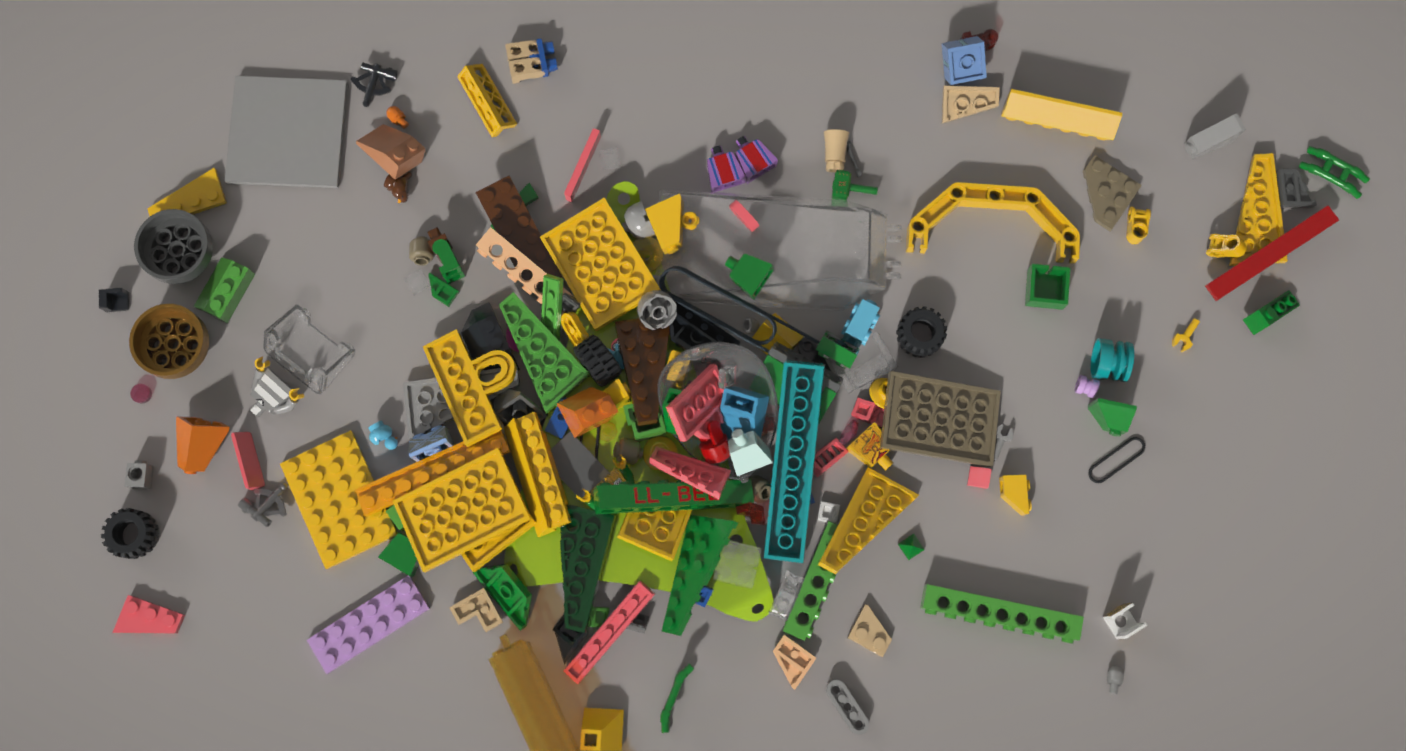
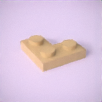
M485 588L449 607L458 625L477 616L484 631L488 632L504 623Z

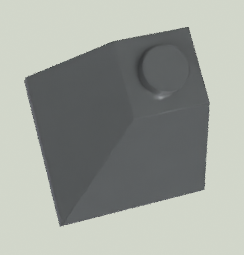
M507 389L494 398L493 409L496 416L506 425L513 418L518 419L532 412L537 413L539 421L548 417V413L546 414L543 409L519 391Z

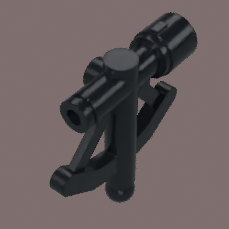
M362 63L361 70L368 72L358 78L351 77V81L358 90L365 93L362 103L364 107L370 105L373 95L381 96L391 92V89L386 87L383 79L395 82L398 71L390 67L383 69L379 64L370 65ZM370 76L368 86L361 85L359 81ZM378 78L383 87L379 90L375 89Z

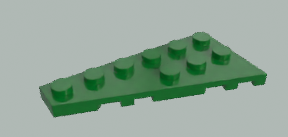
M690 515L661 632L678 636L682 635L692 616L691 610L695 602H699L701 598L700 592L704 585L707 586L721 559L720 553L724 545H728L730 541L728 537L732 529H736L738 522Z

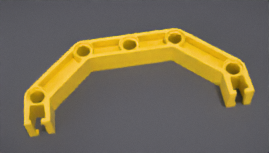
M957 182L949 186L914 216L907 227L906 252H914L913 238H920L919 253H925L928 248V232L958 206L1026 211L1056 243L1057 263H1063L1066 258L1064 248H1070L1071 250L1069 263L1075 264L1079 260V231L1038 188ZM952 192H959L961 197H955ZM990 194L997 195L998 200L992 199ZM1028 196L1033 197L1035 202H1030ZM913 225H920L922 230H915ZM1064 235H1069L1072 241H1067Z

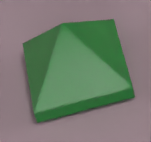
M915 534L898 543L908 561L925 550Z

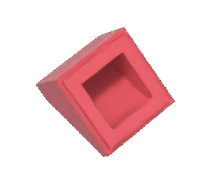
M970 466L967 485L983 489L989 488L992 469Z

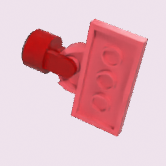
M710 364L666 407L679 440L687 442L693 434L698 437L701 442L699 448L705 462L709 464L722 463L731 456L728 445L729 440L727 435L723 434L720 424L724 423L719 408L723 391L726 387L716 364Z

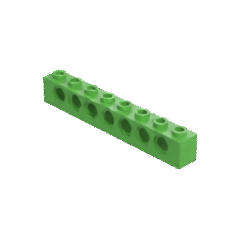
M929 584L924 585L920 606L921 609H925L927 614L937 615V612L945 613L944 617L956 619V616L964 617L965 622L976 623V620L983 621L984 626L995 627V624L1002 625L1003 629L1008 631H1015V628L1021 629L1023 634L1034 636L1035 632L1041 633L1042 638L1054 640V636L1060 637L1062 642L1071 644L1074 641L1080 640L1084 619L1083 616ZM940 597H944L947 600L945 608L940 607L938 604ZM960 601L966 603L967 608L964 612L958 609ZM979 605H983L986 609L984 616H980L977 612ZM999 609H1002L1005 612V618L1003 620H1000L997 617V611ZM1019 613L1025 617L1023 624H1019L1016 620ZM1038 617H1041L1044 620V626L1042 628H1039L1036 625V620ZM1058 621L1062 622L1064 626L1062 632L1056 630V623Z

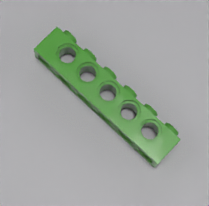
M830 521L825 526L782 632L805 641L806 637L810 639L814 627L811 626L814 619L818 620L822 610L819 608L821 601L825 602L829 593L826 590L829 582L833 583L836 574L818 565L828 542L838 526ZM815 576L823 579L821 587L814 586L813 578ZM808 594L813 595L816 599L815 604L812 606L805 602V597ZM799 613L807 614V623L801 624L798 622L797 617Z

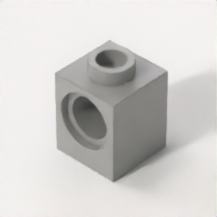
M135 460L134 463H127L124 486L135 489H151L154 466L147 464L145 460ZM142 470V476L137 479V472Z

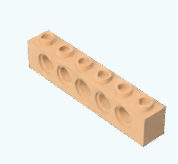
M490 227L476 244L479 248L477 252L484 258L489 256L493 259L492 264L500 271L504 268L508 272L507 277L515 283L517 280L523 284L522 289L529 295L534 293L538 297L537 301L542 305L543 293L537 291L536 285L539 282H543V277L547 273ZM495 245H499L503 249L502 254L499 256L492 254V248ZM509 258H515L518 261L515 268L507 266L506 262ZM524 270L532 272L533 276L530 280H524L521 277ZM563 287V295H564V293H567V294L573 296L570 292H568V291Z

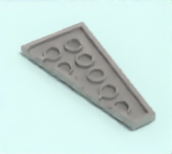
M517 366L514 380L507 387L489 395V400L494 399L507 389H514L520 386ZM501 368L481 371L480 380L482 382L492 381L496 374L501 371ZM436 378L403 383L409 440H412L417 434L426 433L433 427L454 419Z

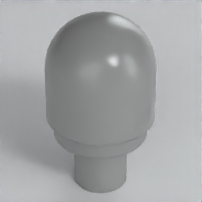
M1112 666L1108 670L1107 684L1110 685L1109 693L1118 694V686H1122L1124 680V671L1119 666Z

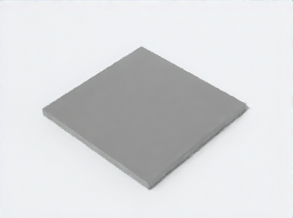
M235 76L225 183L338 188L347 81Z

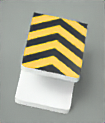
M1134 603L1122 604L1103 616L1116 639H1127L1147 626V623H1137L1128 610L1134 606ZM1119 615L1126 619V624L1123 627H1118L1115 623V619Z

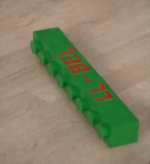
M744 477L728 480L719 500L682 480L669 483V480H660L657 483L640 481L638 484H630V482L624 481L618 483V485L603 482L593 490L595 514L749 507L754 503L751 479L745 480Z

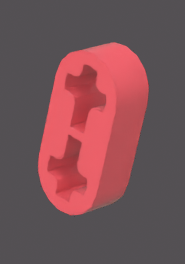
M737 200L729 205L731 211L751 232L760 226Z

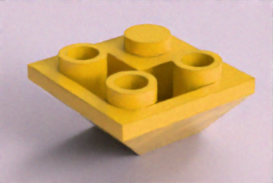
M584 708L580 750L622 751L624 709Z

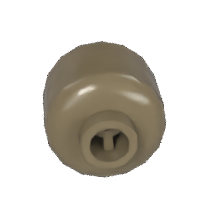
M419 236L409 243V258L419 266L427 265L434 258V252L427 242L429 239L424 236Z
M621 438L619 442H615L613 457H616L617 462L620 463L622 460L620 455H622L626 459V464L634 465L638 459H642L643 448H640V443L637 440Z
M751 476L749 479L752 481L754 502H766L770 498L771 483L761 476Z

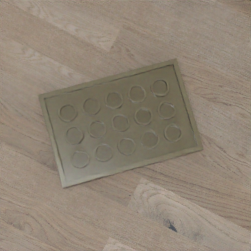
M890 371L888 373L880 448L992 467L994 463L1001 391Z

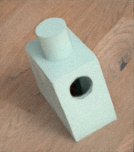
M741 429L733 431L732 439L728 441L737 476L772 463L769 447L755 431L745 434Z

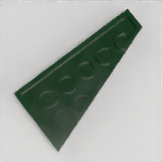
M566 505L571 523L560 527L565 628L586 633L616 516L612 514H595L594 510Z

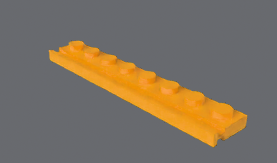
M502 431L469 447L462 441L355 489L364 516L367 517L394 505L393 500L496 448H499L503 455L510 453L511 451Z

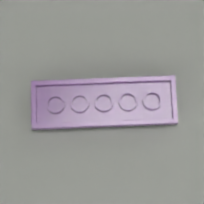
M408 575L307 639V642L325 673L329 674L428 611L430 607L412 577Z

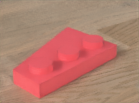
M128 595L112 633L178 634L185 614Z

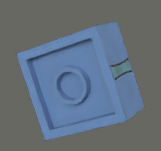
M978 36L942 43L944 79L950 85L987 78L984 41Z

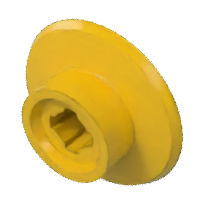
M878 378L871 383L869 393L872 401L884 409L888 379Z
M659 436L647 441L643 448V459L650 468L662 471L649 464L654 449L659 447L678 453L671 439Z

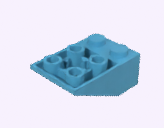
M737 386L724 388L720 405L724 423H721V429L723 434L727 435L728 440L732 439V433L737 429H741L744 434L755 431L761 438L769 396Z

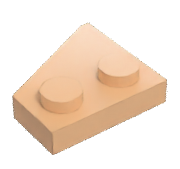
M785 635L782 636L773 650L787 680L795 690L816 660V657Z

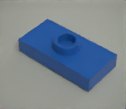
M557 406L545 432L562 439L569 427Z

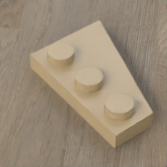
M943 86L942 124L997 108L999 106V87Z

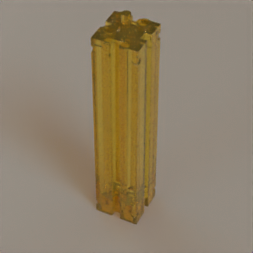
M506 634L500 636L499 639L504 649L502 648L492 653L493 657L488 660L494 669V673L530 751H580L530 641L520 639L511 644Z

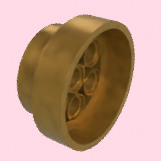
M160 304L146 310L136 320L130 332L129 347L133 359L143 370L159 378L177 379L189 375L202 364L209 348V334L204 322L189 309L177 304ZM171 325V329L165 332V328ZM190 326V330L184 333V329ZM159 340V346L154 348V343ZM179 341L178 347L173 349V344ZM198 342L197 348L192 350V345ZM167 357V362L162 365V359ZM183 358H186V359H187L186 363L181 366V365H180L181 360H182Z

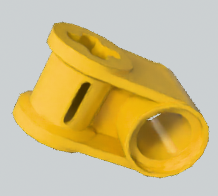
M1133 206L1129 208L1126 239L1129 243L1139 244L1148 235L1151 216L1150 209L1140 210L1135 209ZM1134 231H1138L1140 236L1135 235Z
M1211 234L1209 236L1210 245L1209 249L1206 250V254L1217 258L1241 257L1245 254L1247 246L1237 235Z

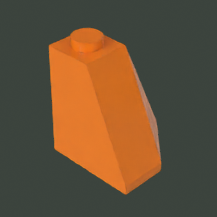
M176 416L177 466L184 470L186 474L204 472L229 432V426L217 421H213L211 424L210 421L198 417Z

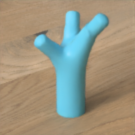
M615 344V351L608 350L621 369H624L619 344Z

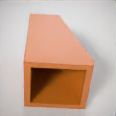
M589 387L557 403L574 438L609 422L618 413L610 394L593 387Z

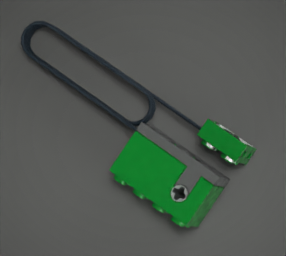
M672 266L660 276V290L669 294L675 302L768 353L750 388L753 389V392L769 396V401L776 406L780 405L784 361L815 362L777 341L770 350L761 346L769 343L775 337L777 331L775 321L817 343L816 350L819 351L818 354L825 359L830 357L835 360V364L845 369L848 367L850 369L860 349L827 330L821 341L686 268ZM669 271H679L767 318L773 326L772 336L765 341L755 340L672 294L665 286L666 274ZM826 368L824 369L819 423L844 379Z

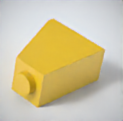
M680 193L645 209L664 254L677 252L683 244L682 216L684 214V201Z

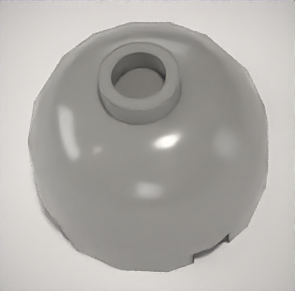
M642 202L631 205L625 211V222L622 223L626 234L630 233L637 240H646L655 236Z
M653 290L641 297L638 302L637 312L639 319L645 327L651 330H656L655 328L660 327L664 329L673 323L676 318L677 306L669 294L661 290Z

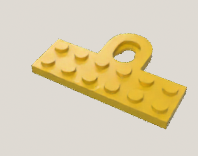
M457 329L422 346L465 445L469 447L503 430L488 396L507 387L514 380L517 368L513 358L504 351L494 350L471 360ZM495 364L501 366V371L496 374L492 381L482 382L480 380V373L485 367Z

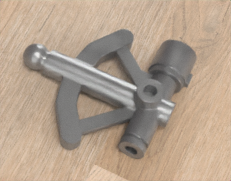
M281 483L274 492L268 489L256 488L253 490V493L256 495V503L253 504L245 497L238 503V507L244 513H250L252 515L251 518L256 522L259 521L265 527H268L272 521L266 516L280 514L282 517H285L287 515L285 504L280 498L283 491L287 489V484ZM261 495L268 496L260 506ZM274 502L277 503L279 510L267 511Z

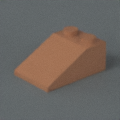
M382 124L356 141V144L395 180L422 163L426 149L413 136L385 124Z

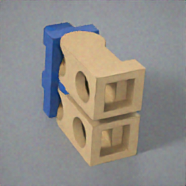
M541 38L505 44L513 84L520 83V80L540 78L542 76L548 77V72L558 70L556 58H545V55L555 54L553 42H542Z

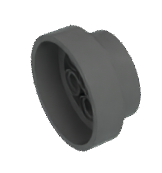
M168 209L153 214L143 222L135 236L134 252L139 265L149 275L164 283L181 284L195 279L206 269L212 257L213 241L207 227L194 215L183 210ZM188 230V234L182 237V234ZM167 236H170V239L167 242H164V239ZM198 243H201V247L199 249H195L196 245ZM183 248L182 253L177 255V251ZM164 254V258L159 260V256ZM196 260V263L190 267L191 262ZM178 266L177 270L172 273V268Z

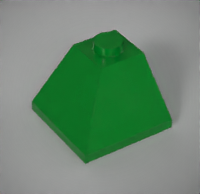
M1097 398L1088 404V410L1100 427L1112 436H1121V434L1123 435L1128 432L1137 409L1135 405Z

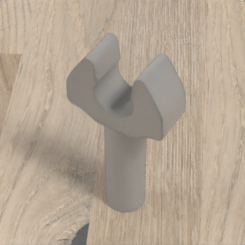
M1003 424L997 427L995 461L998 459L1004 442H1010L1013 439L1012 428L1008 430L1006 436L1001 434Z

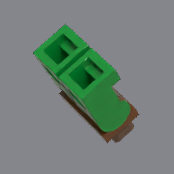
M438 227L428 231L427 233L431 240L427 242L435 256L443 264L442 267H439V270L446 282L451 284L464 278L465 275L445 233L441 234Z

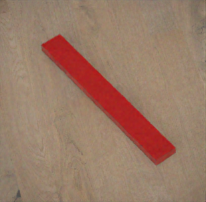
M1327 205L1205 286L1215 301H1218L1338 222V217Z

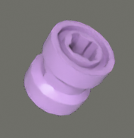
M1080 375L1074 392L1078 394L1084 393L1090 398H1095L1100 380H1090L1087 376Z

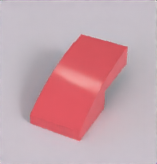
M857 398L851 416L869 424L875 422L878 427L882 428L884 409L873 402Z

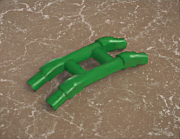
M1309 146L1307 153L1326 160L1322 168L1318 165L1301 161L1300 169L1328 180L1341 187L1356 199L1362 196V193L1352 183L1346 182L1349 174L1360 179L1363 183L1369 182L1370 178L1362 169L1330 154L1327 150ZM1333 164L1343 169L1339 177L1329 173Z
M689 663L675 676V682L665 707L660 714L661 733L670 732L671 711L684 679L694 670Z

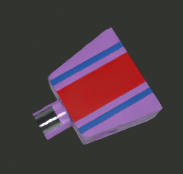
M742 136L736 141L740 149L736 151L735 157L746 176L747 184L777 166V158L760 140L756 139L749 143L747 138Z
M720 145L711 148L713 157L707 159L711 193L744 184L746 176L733 152L724 154Z

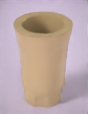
M839 129L824 131L827 172L835 173L837 170H844L847 142L850 134L848 131Z

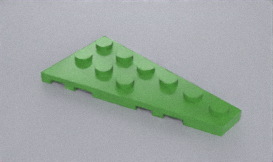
M513 292L499 306L547 414L558 402L562 401L587 379L590 374Z

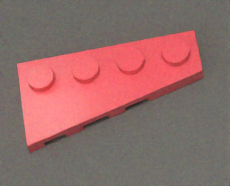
M659 447L654 449L649 461L650 465L718 500L731 473V470Z

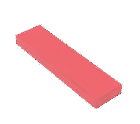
M595 128L592 130L564 192L565 199L569 202L573 201L600 141V130Z

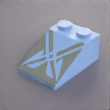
M438 425L425 435L424 433L415 435L413 440L409 441L410 458L418 462L455 445L448 428Z

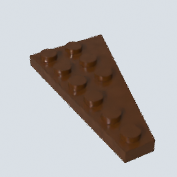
M639 318L616 321L615 329L637 426L657 423L669 326L664 329L660 327L655 328L656 330H651L645 327Z

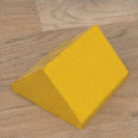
M776 313L773 314V316H775V317H777L778 319H780V320L786 322V321L783 320L778 314H776ZM766 319L752 338L758 341L769 339L773 333L771 322ZM775 321L777 326L775 337L769 343L761 346L770 350L777 341L793 350L804 337Z

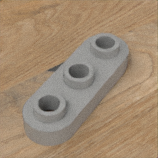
M830 681L826 686L828 697L849 729L855 734H864L869 728L867 717L842 681ZM834 686L839 687L837 694H834L832 691ZM845 703L850 704V710H844L843 706ZM857 720H860L862 722V726L860 728L855 727V722Z

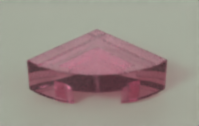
M853 419L840 436V443L843 445L847 444L857 434L859 424Z

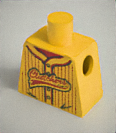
M874 422L847 447V450L869 468H872L878 462L886 471L894 462L886 455L890 450L880 448L882 431Z

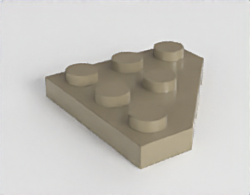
M1094 155L1083 170V175L1088 187L1089 201L1093 208L1094 222L1111 231L1142 185Z

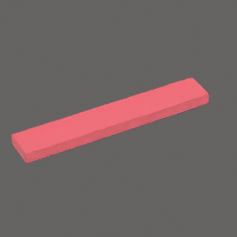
M639 581L563 671L576 684H579L655 596V593L642 581Z

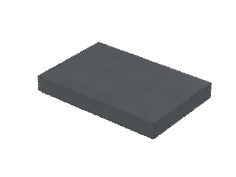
M571 431L551 449L560 478L581 498L585 495V492L581 490L582 488L591 493L597 485L603 482L602 479L605 480L610 475L608 470L577 438H574Z

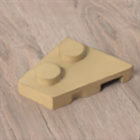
M865 604L847 638L883 657L892 639L870 607Z

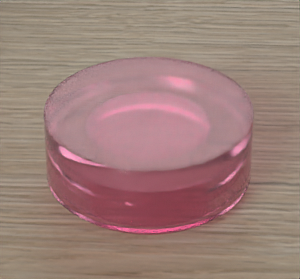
M137 384L131 389L130 395L133 401L144 404L151 399L152 391L144 384Z

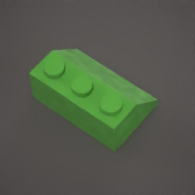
M221 257L193 307L228 324L255 273L233 260Z

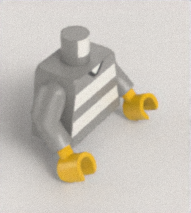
M263 357L256 359V371L250 395L257 402L250 411L257 417L265 410L273 415L292 411L299 399L304 398L303 393L299 395L297 393L300 388L292 389L270 369L266 370V367L270 365L269 360L263 364Z

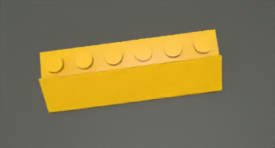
M1011 89L1001 116L1011 121L1020 120L1030 125L1039 124L1044 128H1057L1062 132H1076L1081 136L1090 135L1097 137L1099 140H1114L1122 113Z
M532 412L518 419L513 418L504 430L529 511L536 521L534 527L537 537H541L556 531L558 527L571 523L566 506L569 504L546 432L542 431L537 413Z

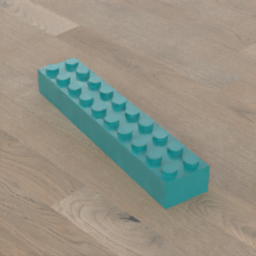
M784 361L764 551L765 559L797 563L804 562L825 364Z

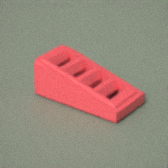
M837 437L815 454L813 474L817 478L849 452ZM832 446L839 451V455L832 449ZM826 451H828L832 455V457L834 458L833 460L826 453ZM820 456H822L828 464H825L823 460L820 458Z

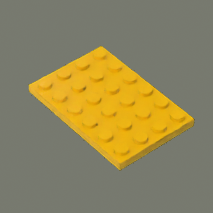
M602 198L540 236L595 331L600 330L636 308L641 297L647 292L660 290L605 198Z
M350 430L280 463L325 569H329L382 544L398 534L393 521L385 512L388 510L387 508L367 517L363 514L355 489L375 480L353 431Z
M499 448L393 500L396 511L424 573L531 520V516Z

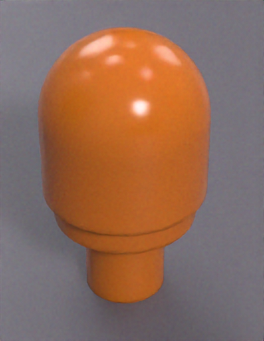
M391 106L387 109L386 115L393 124L400 125L403 129L408 127L409 123L405 120L406 116L398 107Z

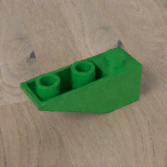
M1288 290L1244 318L1243 321L1252 334L1255 335L1300 306L1296 297Z

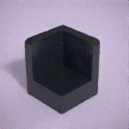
M123 288L100 289L99 309L106 313L128 311L129 292Z

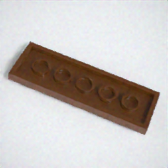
M510 175L475 192L498 234L545 273L562 277L554 260L540 238L541 235ZM510 258L514 267H516L518 261L515 258ZM524 270L521 274L524 280H530L533 276L530 270ZM539 282L536 285L537 290L543 287V282Z

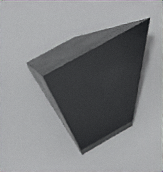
M563 615L552 630L555 632L565 664L587 636L588 632L583 633L565 628V617Z

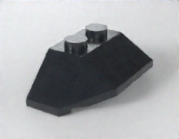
M488 302L471 310L461 335L472 359L474 360L490 351L501 350L513 358L519 371L520 368L490 303ZM499 364L489 365L483 370L501 368Z
M675 302L677 315L673 323L669 325L670 339L700 362L728 358L740 345L741 342L718 325Z

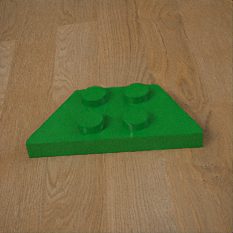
M507 564L483 567L473 572L520 631L527 626L532 594L515 575L514 571Z

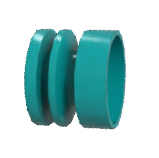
M1096 339L1090 362L1091 377L1106 380L1110 374L1113 381L1119 379L1120 382H1127L1131 376L1134 364L1133 343L1118 341L1114 346L1111 339Z

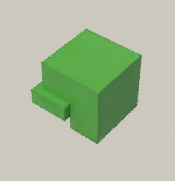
M660 397L658 420L654 424L637 426L633 404L623 406L628 426L632 425L635 440L641 442L667 435L663 421L662 397Z

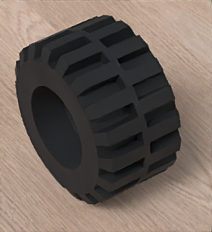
M925 306L921 309L915 307L913 310H909L899 322L896 335H898L897 341L901 343V349H906L905 353L908 355L912 353L913 357L919 355L920 358H925L926 355L931 356L934 352H937L944 343L947 336V326H944L946 321L944 318H940L941 314L939 312L937 314L934 313L935 309L930 308V310H927ZM916 323L927 325L932 332V338L924 342L917 340L912 335V325Z
M592 334L573 348L580 363L599 386L604 387L622 373L618 362L597 336Z
M132 508L119 509L118 513L113 512L110 514L112 518L105 520L106 526H102L101 530H104V534H101V538L105 539L102 543L108 547L106 550L109 553H113L117 557L138 559V556L144 557L146 556L145 552L153 550L151 548L152 545L156 546L157 541H155V537L159 538V533H156V530L159 528L158 525L154 524L156 522L155 519L144 511ZM134 522L138 529V535L134 542L127 545L123 540V531L127 525Z

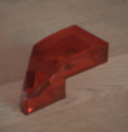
M748 502L736 507L737 515L751 516V524L765 525L764 506Z

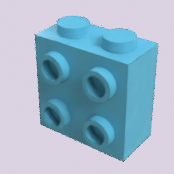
M862 299L860 304H855L850 315L852 320H847L842 329L843 340L858 348L861 344L865 346L872 332L869 328L873 329L880 317V314L877 313L880 308L874 301Z

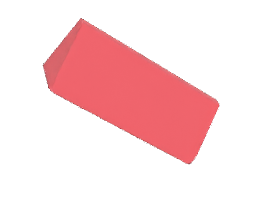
M250 432L231 433L245 488L253 491L256 488L264 487L265 482L252 434Z

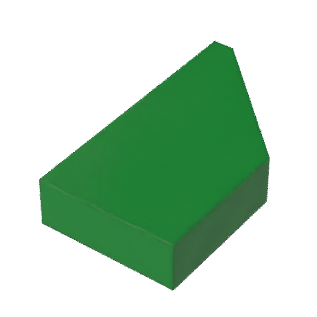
M429 273L433 298L450 307L459 294V290L434 274Z

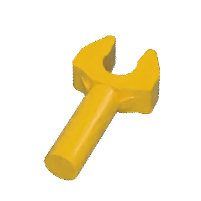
M1193 318L1183 334L1177 333L1174 335L1172 346L1174 347L1181 340L1184 342L1181 352L1190 349L1193 345L1190 337L1200 321Z

